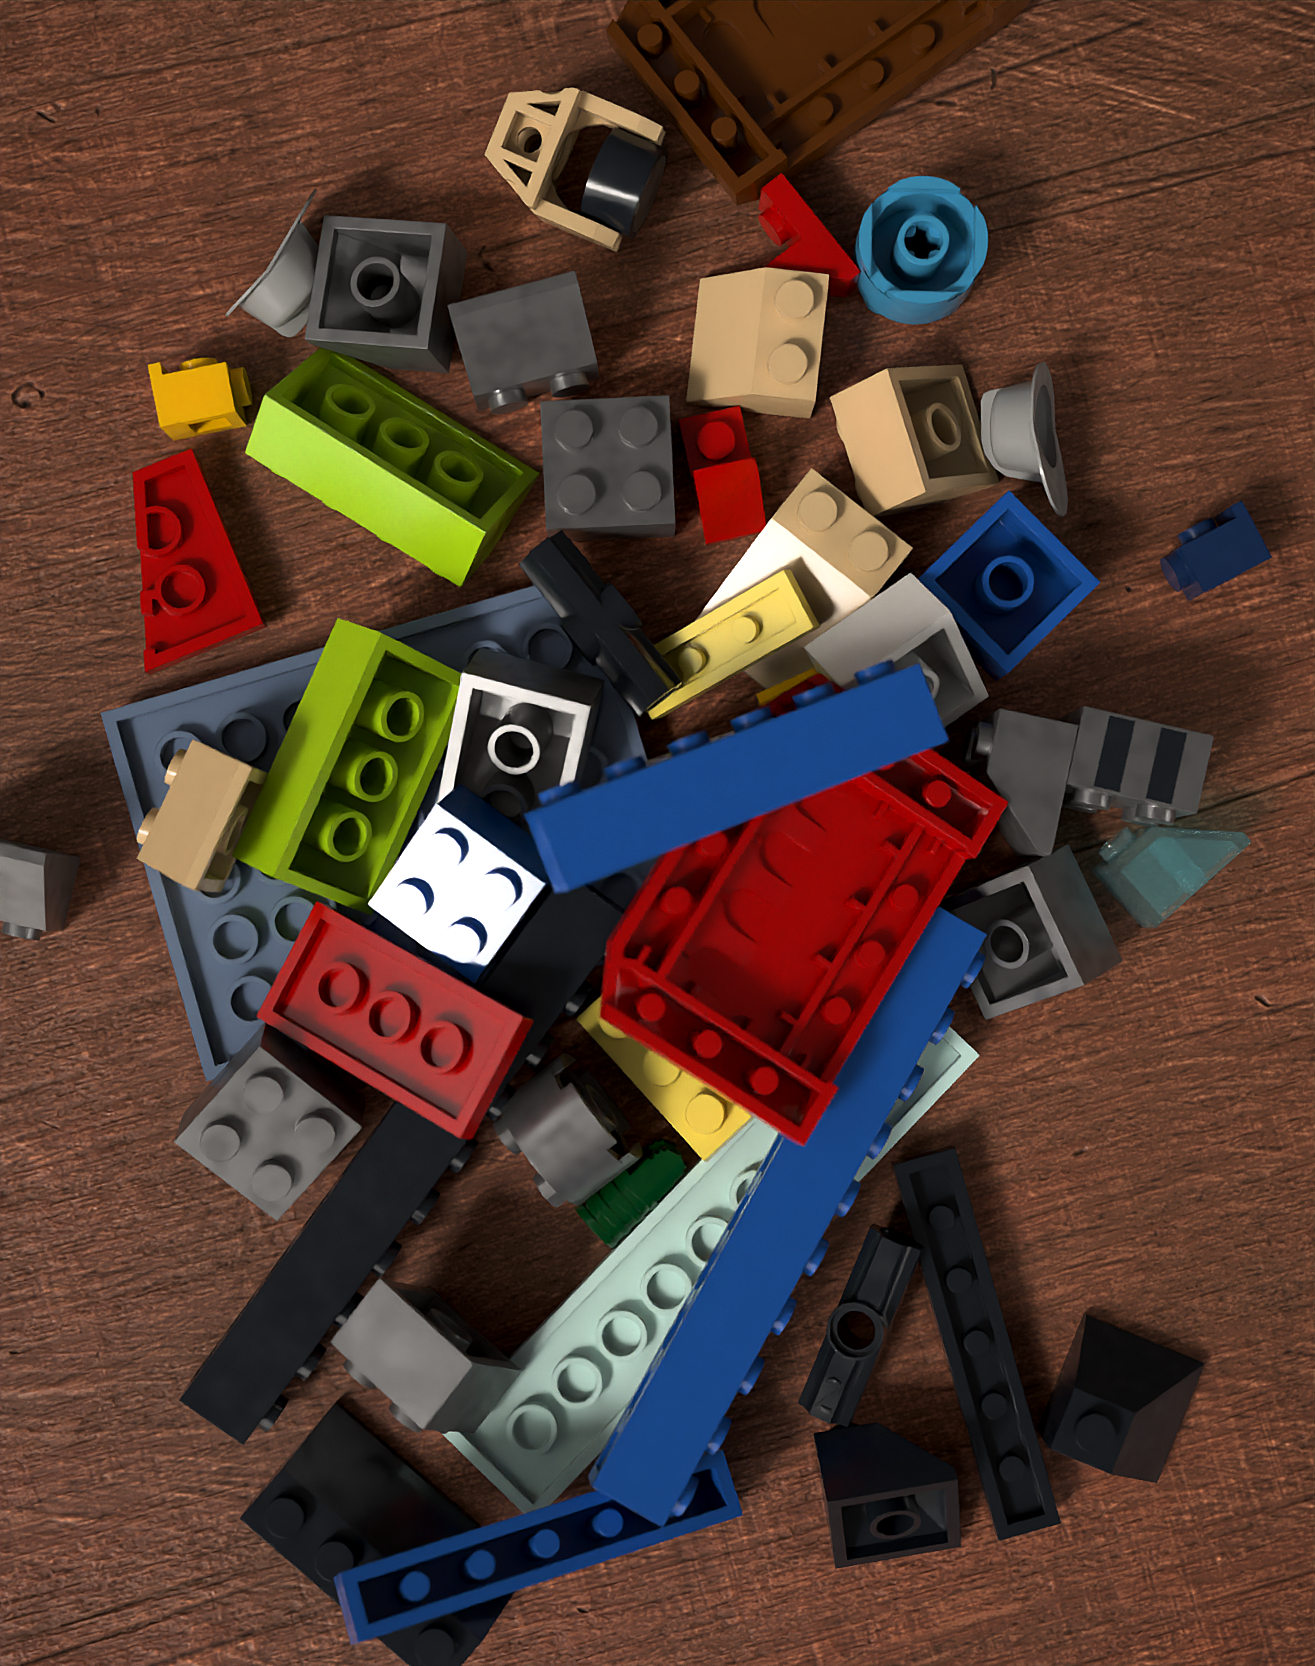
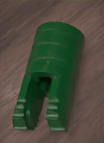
M662 1137L658 1140L654 1139L652 1143H648L647 1148H642L643 1156L582 1204L575 1207L582 1220L610 1248L615 1249L621 1243V1240L628 1236L659 1205V1200L675 1185L674 1182L680 1180V1176L685 1174L683 1170L687 1167L683 1163L681 1152L676 1150L674 1141L670 1142Z

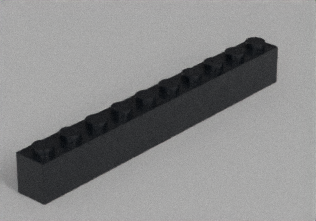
M589 883L555 893L552 886L477 988L534 1020L484 1117H488L493 1122L502 1114L501 1109L516 1092V1089L509 1085V1082L520 1067L525 1064L533 1070L552 1045L555 1038L547 1033V1031L559 1014L563 1012L571 1018L591 992L593 985L585 979L600 959L605 962L607 940L626 911ZM395 1100L197 1370L179 1401L242 1445L245 1444L256 1427L267 1433L289 1401L288 1398L281 1394L294 1375L305 1381L312 1373L327 1350L319 1341L332 1324H335L340 1329L364 1299V1296L357 1292L370 1272L379 1278L386 1272L403 1246L394 1240L408 1220L417 1226L424 1220L440 1196V1193L432 1187L446 1168L457 1174L475 1150L478 1141L474 1138L472 1140L461 1139Z

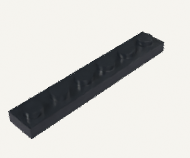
M950 1145L893 1161L891 1166L911 1237L917 1243L924 1246L918 1262L995 1535L1001 1541L1061 1524L956 1149Z

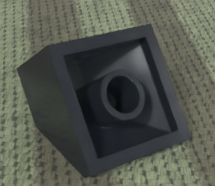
M1084 1313L1037 1432L1053 1451L1111 1475L1157 1483L1199 1380L1204 1363Z
M878 1422L863 1425L851 1423L849 1427L836 1425L828 1431L813 1433L835 1569L961 1547L958 1478L953 1466Z

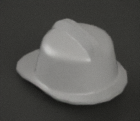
M316 189L311 193L266 271L225 314L226 317L235 308L239 307L286 337L295 336L307 324L319 246L301 222V219L317 192Z
M1040 362L1036 365L1032 380L1000 389L989 390L983 394L981 399V441L984 454L995 469L1006 477L1043 483L1055 513L1060 517H1064L1067 513L1068 495L1065 472L1055 429L1053 383L1049 367L1045 362Z

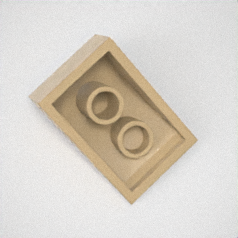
M811 468L770 519L696 620L780 571L791 570L820 628L743 671L764 689H768L815 668L804 646L875 598L913 548Z

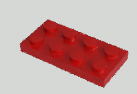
M316 901L256 1015L259 1019L455 1136L466 1140H472L534 1021L331 906Z

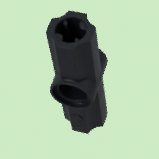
M562 530L538 544L519 563L522 571L560 617V620L557 622L575 647L592 667L596 664L610 680L613 688L639 718L653 710L682 685L681 679L642 632L641 629L644 626L627 601L610 582L604 584L592 569L589 561Z
M877 1224L870 1226L839 1304L828 1318L825 1338L798 1401V1404L803 1406L810 1415L828 1424H839L845 1427L851 1425L884 1343L893 1332L896 1314L924 1249V1246L917 1243L912 1237L893 1228ZM860 1311L868 1315L875 1326V1337L863 1339L854 1335L847 1324L848 1312Z

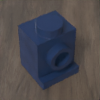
M1243 501L1230 506L1215 517L1219 527L1216 526L1211 517L1177 535L1182 546L1160 559V565L1168 583L1175 591L1179 592L1182 590L1188 601L1249 571L1272 557Z

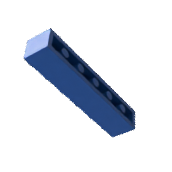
M890 659L854 673L858 684L856 688L836 695L830 682L792 697L797 710L774 719L770 707L767 706L733 719L730 722L735 734L711 743L707 730L670 743L667 746L672 756L671 759L647 767L642 754L605 768L603 770L608 783L583 792L579 780L576 779L540 793L539 797L543 808L527 813L525 816L555 893L569 891L949 741L920 664L918 663L897 671L893 660Z
M723 1450L717 1451L713 1456L708 1454L701 1457L691 1475L698 1479L699 1482L689 1505L681 1516L671 1512L664 1527L657 1525L596 1490L339 1573L333 1578L350 1644L354 1645L742 1516L743 1512Z

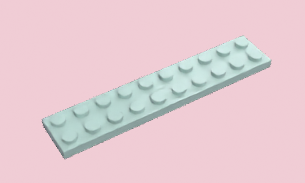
M950 1026L937 1045L931 1042L927 1043L917 1062L919 1066L924 1068L917 1087L906 1102L897 1098L885 1120L893 1126L890 1136L874 1160L867 1156L865 1157L854 1177L856 1181L859 1182L980 1056ZM755 1117L708 1162L703 1161L700 1157L659 1200V1205L628 1236L622 1239L615 1249H612L513 1352L509 1359L522 1371L476 1432L448 1431L447 1434H443L523 1514L550 1506L603 1450L778 1132Z

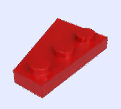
M190 448L132 472L137 549L140 550L142 576L140 606L145 625L146 649H143L144 671L150 675L266 628V622L197 453Z

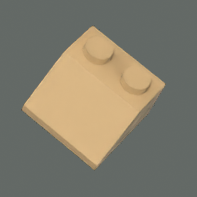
M764 267L701 278L686 405L718 409L740 405L741 411L810 419L816 401L829 274Z
M962 364L886 368L830 397L837 419V431L844 442L854 473L856 492L863 502L865 511L873 517L908 513L999 484L996 470L984 454L981 441V423Z
M192 739L188 750L180 748L168 766L164 782L170 785V788L161 808H151L141 824L137 835V842L143 844L137 859L194 891L222 892L236 861L232 854L268 773Z

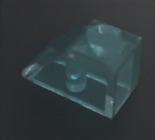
M1126 827L1101 847L1098 853L1104 860L1091 872L1142 928H1156L1252 841L1243 832L1148 827L1138 829L1132 833Z

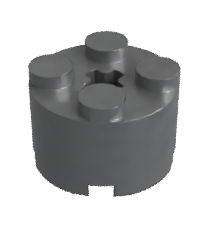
M566 1053L561 1054L520 1086L510 1101L501 1109L502 1117L493 1124L503 1144L515 1155L523 1152L538 1173L533 1176L534 1182L545 1199L555 1207L560 1206L566 1200L575 1205L582 1204L643 1156L639 1142L629 1149L622 1136L632 1127L618 1105L588 1070L579 1077L571 1072L567 1067L576 1059Z

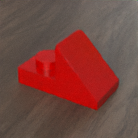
M780 173L761 188L758 209L762 213L758 215V219L766 234L776 245L782 246L786 243L789 248L765 267L829 274L827 296L846 298L855 291L861 271L786 177Z
M740 405L678 419V428L705 545L708 546L760 534L766 526L758 465L756 457H751Z

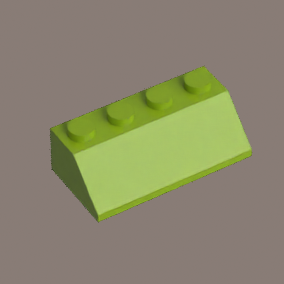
M322 347L316 350L264 395L245 451L247 455L268 467L273 473L286 478L321 500L326 506L339 511L374 533L382 541L392 544L429 567L435 574L445 577L459 587H462L488 558L539 475L534 469L357 359Z
M337 618L232 857L273 878L372 916L374 909L368 904L392 870L448 744L462 673L381 632Z

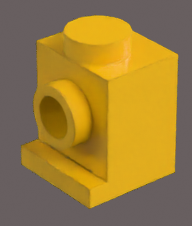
M197 358L181 363L179 365L180 371L169 373L160 362L148 364L159 426L173 441L247 426L243 406L252 405L253 399L249 379L244 367L231 369L226 362L217 363V360L214 358Z

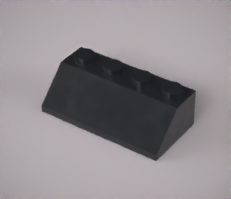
M338 1401L332 1405L262 1487L240 1517L246 1525L338 1605H340L333 1577L339 1573L482 1527ZM515 1591L376 1638L409 1666H462L483 1641Z

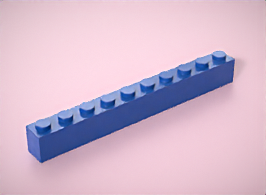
M939 906L937 907L833 1081V1084L839 1088L804 1146L797 1145L780 1133L774 1139L590 1471L588 1478L591 1487L661 1527H664L671 1512L677 1516L683 1514L698 1486L699 1480L691 1475L703 1453L707 1452L713 1456L728 1433L732 1419L725 1416V1413L737 1391L746 1395L751 1390L763 1368L764 1359L757 1355L768 1334L772 1332L778 1336L794 1312L797 1300L792 1298L790 1294L802 1272L811 1276L821 1263L829 1245V1241L822 1238L833 1215L836 1214L842 1218L852 1206L861 1187V1183L856 1181L854 1177L866 1156L874 1160L887 1142L893 1126L885 1120L897 1098L906 1102L917 1087L924 1068L919 1066L917 1062L927 1043L931 1042L937 1045L948 1030L955 1015V1011L948 1008V1005L959 985L968 988L978 975L986 958V955L978 950L987 934Z

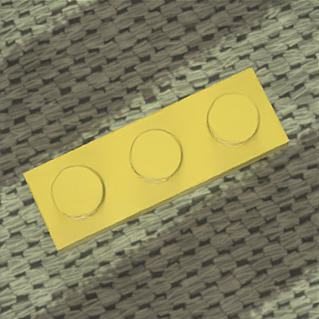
M791 570L780 571L654 645L681 679L682 685L662 703L648 712L651 719L664 717L820 628Z
M601 996L576 1018L703 1161L708 1162L754 1119L752 1115L599 1018Z

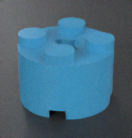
M914 176L899 180L888 187L887 191L872 202L864 213L855 241L852 261L861 271L857 288L863 297L865 305L873 313L899 323L912 325L926 324L954 313L968 296L986 259L988 231L984 216L977 205L974 207L960 193L961 189L950 181L933 176ZM910 245H921L922 255L928 258H916L914 251L909 250Z

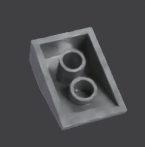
M480 648L461 675L437 803L458 785L462 784L533 836L525 814L543 808L539 794L576 779L581 782L593 738L605 680Z

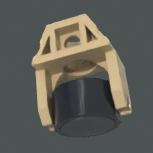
M574 87L564 88L558 92L543 93L540 90L509 93L484 154L520 196L522 201L543 222L614 252L618 251L623 237L620 234L634 239L642 228L655 201L668 159L667 149L661 146L666 134L663 126L644 116ZM605 125L613 130L607 136L593 164L583 194L580 215L568 210L558 197L556 188L580 130L589 126ZM542 139L539 149L528 153L530 145L534 141Z

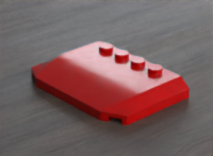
M819 672L751 712L769 706L775 719L797 710L792 698L796 695L830 682L836 695L846 690ZM929 748L661 854L607 940L599 1018L790 1141L804 1146L839 1088L833 1084V1081L965 860L977 857L1009 802Z

